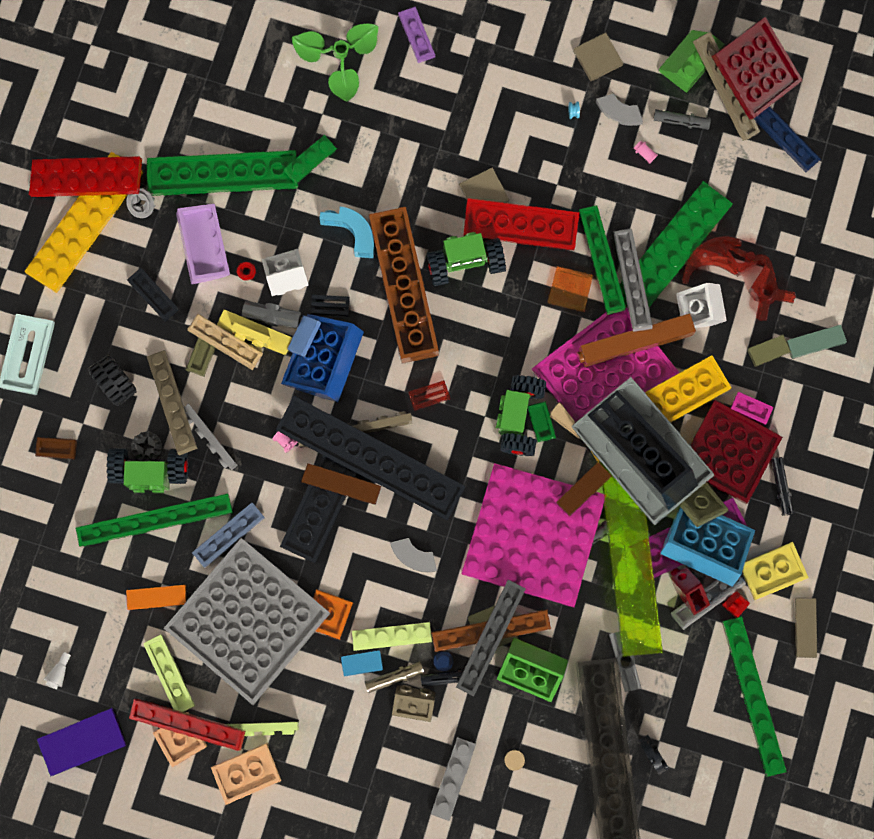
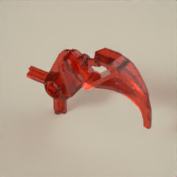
M728 236L716 237L701 244L692 252L684 271L682 283L688 284L692 272L702 266H717L739 277L757 264H761L762 270L748 291L754 301L759 302L756 319L767 321L769 306L775 300L794 303L796 297L794 292L778 289L770 259L763 254L755 255L753 252H746L740 248H735L741 247L742 242L740 239ZM729 250L744 257V263H738ZM762 289H767L770 292V296L764 295Z

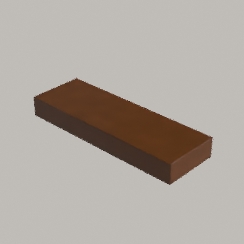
M598 462L556 504L570 517L612 475Z

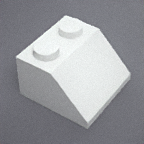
M298 249L262 259L272 296L282 295L287 291L300 290L308 286Z
M705 283L676 293L680 316L691 314L695 328L713 326L727 321L719 284Z

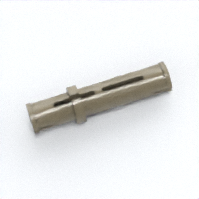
M419 661L407 667L401 666L396 671L364 682L368 693L403 680L406 682L409 678L424 674V670Z

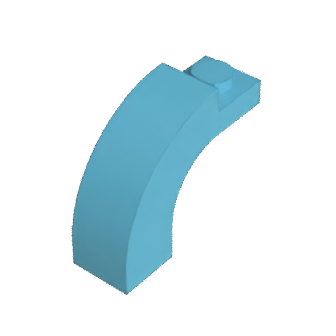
M340 207L339 214L332 210L320 212L321 225L344 227L352 232L355 237V257L374 259L373 233L368 222L359 213L346 207Z

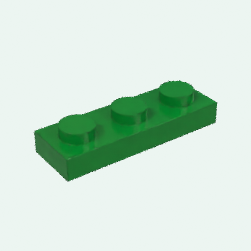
M324 135L286 166L283 171L297 184L332 155L337 148Z

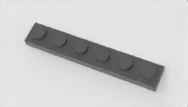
M507 580L456 688L472 696L475 695L526 588Z

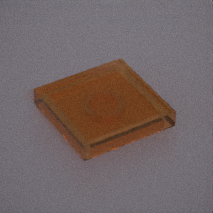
M557 266L548 303L584 312L593 275Z

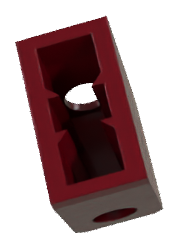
M675 568L671 571L670 579L673 586L693 615L710 606L702 584L688 568L682 570Z

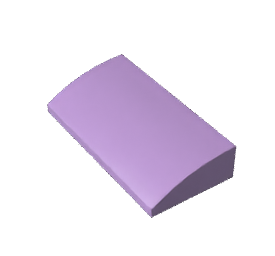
M215 204L178 208L176 215L191 284L229 276L230 272Z

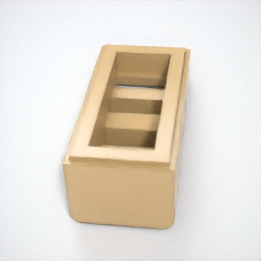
M559 402L550 413V417L579 439L580 437L571 427L575 424V421Z

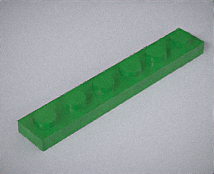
M598 206L579 209L606 313L608 315L625 311L626 306Z

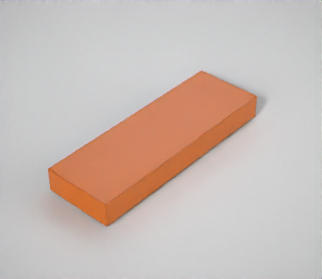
M186 585L126 590L127 610L179 606L187 602Z

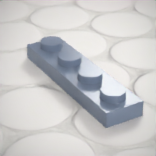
M251 503L194 550L192 554L206 568L265 519V517Z

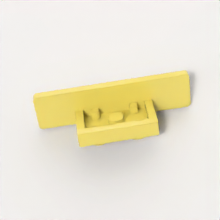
M223 310L217 323L219 327L234 334L240 340L245 341L246 339L259 348L266 347L280 354L287 355V348L292 340V337L227 310Z

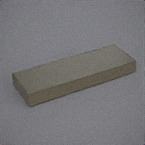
M795 598L796 658H817L816 599Z

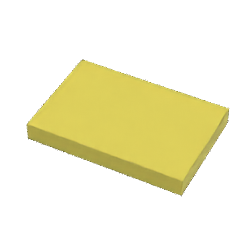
M793 542L745 561L742 571L754 600L809 578Z

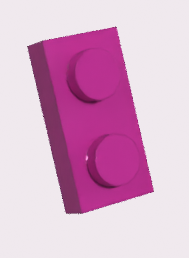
M737 392L730 407L732 410L764 426L767 424L773 410L772 406L740 392Z

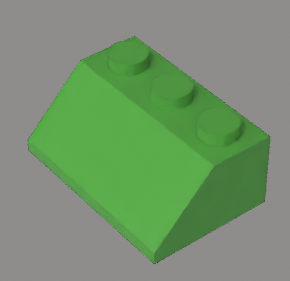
M692 30L658 70L686 93L707 70L693 41L708 32ZM713 36L719 50L722 49L724 43Z
M513 638L497 680L551 702L564 677L568 660Z

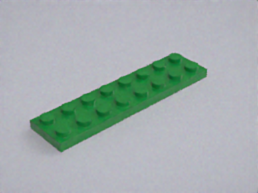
M296 150L147 158L148 191H150L151 196L295 189L298 188V183L295 184L283 170L297 158Z
M704 181L639 260L649 308L733 205V203ZM622 281L619 285L621 288L625 306L628 308L624 285Z

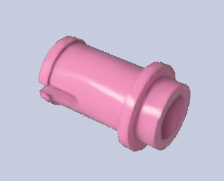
M641 140L634 147L635 153H639L650 164L658 154L646 145L647 142Z

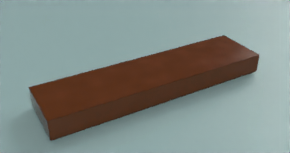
M307 463L301 481L302 483L376 505L381 490L380 485Z

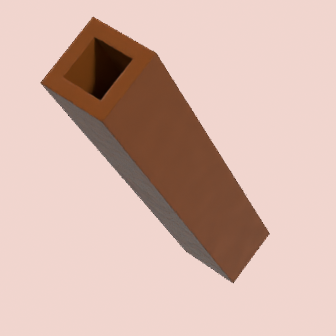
M686 314L652 324V329L635 332L632 330L581 345L577 356L579 362L583 363L585 368L693 336L696 329L691 314Z

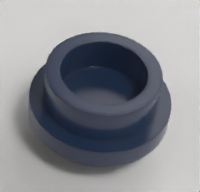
M439 652L434 657V665L440 671H447L453 665V657L448 652Z

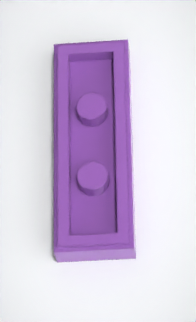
M416 7L399 12L398 16L417 62L421 63L434 58L435 53Z

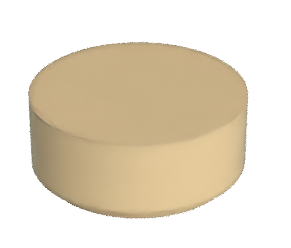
M511 750L505 755L504 761L510 770L516 771L523 767L525 759L521 752Z

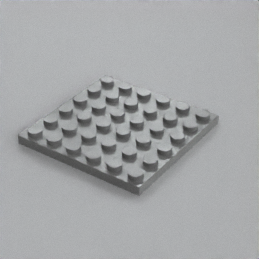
M240 538L164 629L254 705L330 615V612L245 540Z

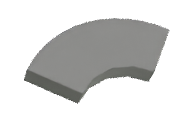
M614 94L596 99L599 109L606 117L628 126L641 125L643 123L637 105L629 106L617 100Z
M409 538L390 543L396 557L407 567L419 572L437 571L433 552L417 550L411 544Z

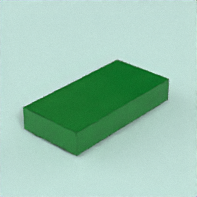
M546 401L528 405L527 409L537 443L555 439L556 436Z

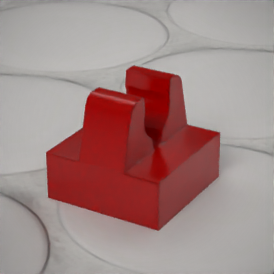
M736 591L725 600L722 606L738 618L750 605V602Z

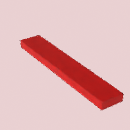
M134 699L129 717L132 720L240 751L246 731L140 699Z

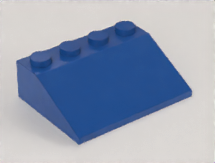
M307 314V317L318 320L321 325L305 357L292 353L281 384L323 399L338 402L364 332L352 323Z

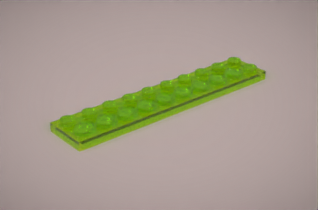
M612 476L602 488L605 499L604 505L622 657L663 653L646 515Z

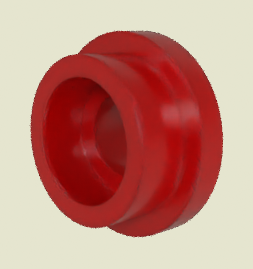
M250 262L241 263L237 268L239 278L244 281L253 279L256 275L255 266ZM245 269L250 270V273L247 275H245L243 272Z

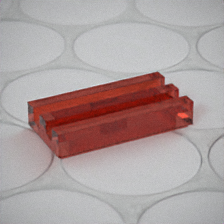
M444 380L408 392L414 411L450 399ZM441 386L443 387V389L417 398H414L413 396ZM445 393V396L418 405L416 404V402Z

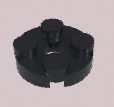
M649 735L638 741L659 775L670 769Z

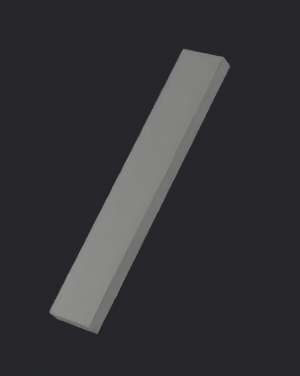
M632 229L613 231L633 332L652 329V321Z

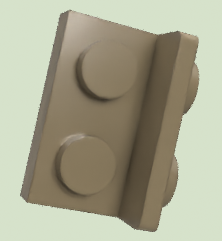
M408 685L397 686L392 716L431 722L436 692L426 688L415 689Z

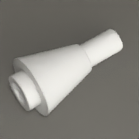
M63 652L59 662L44 678L47 681L45 685L53 689L62 687L66 670L65 666L71 656L70 654Z

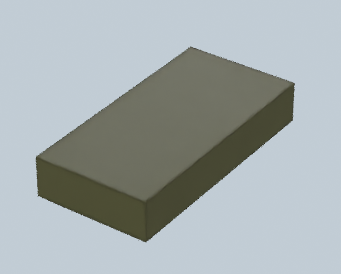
M783 335L747 350L755 367L791 352Z
M198 337L186 371L205 377L216 348Z

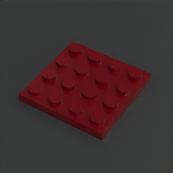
M766 17L760 19L711 56L749 120L754 119L803 81Z
M714 400L690 446L714 473V476L707 483L744 504H748L783 437Z

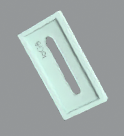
M16 314L0 376V388L37 395L55 324L54 321ZM31 331H35L25 377L19 378L20 365L22 364L28 334Z

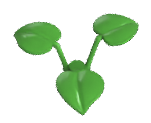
M374 24L354 26L346 35L349 43L339 40L334 46H330V48L322 50L325 45L324 39L317 32L310 31L293 36L292 43L298 56L304 61L311 63L317 62L320 59L321 53L333 51L334 56L340 59L341 71H335L331 74L329 88L344 101H350L357 93L359 77L353 69L344 71V58L348 54V49L353 47L359 54L371 53L377 44L378 26Z

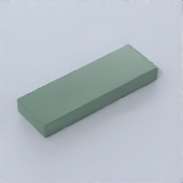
M841 325L786 341L791 351V359L847 343Z

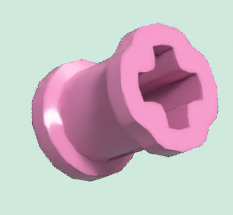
M277 432L272 438L274 442L277 441L284 448L285 453L289 452L298 443L280 432Z

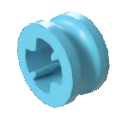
M569 102V118L572 119L574 116L579 118V102L575 104Z

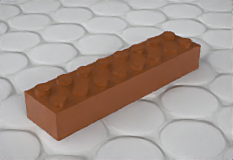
M406 207L369 214L370 226L401 364L439 356Z

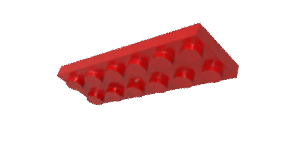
M140 156L32 160L29 195L31 197L139 194L142 158Z
M468 198L463 237L468 233L476 232V234L481 233L482 239L486 240L499 238L502 242L574 251L579 212Z

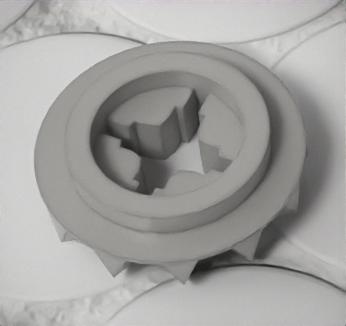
M140 188L139 194H128L127 208L133 216L146 218L153 213L155 198L151 196L150 191ZM140 199H141V200H144V201L146 200V202H145V204H143V206H142V205H140V206L137 205V206H136V204L140 201Z

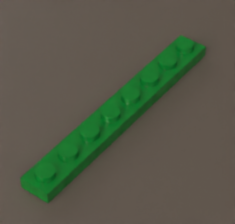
M229 494L219 495L76 527L79 547L89 546L233 513Z
M738 617L723 621L722 625L765 775L770 777L787 772L743 619Z

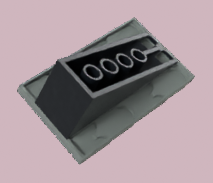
M632 377L571 426L654 525L714 476L710 468Z

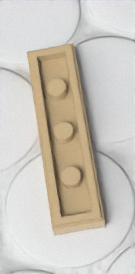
M200 314L196 315L188 328L189 332L251 370L255 368L263 355L259 350L236 338Z

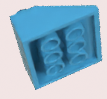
M679 507L660 554L733 587L742 574L755 530L723 515L696 527L683 509Z

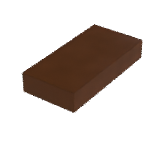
M37 437L35 456L75 459L77 440Z

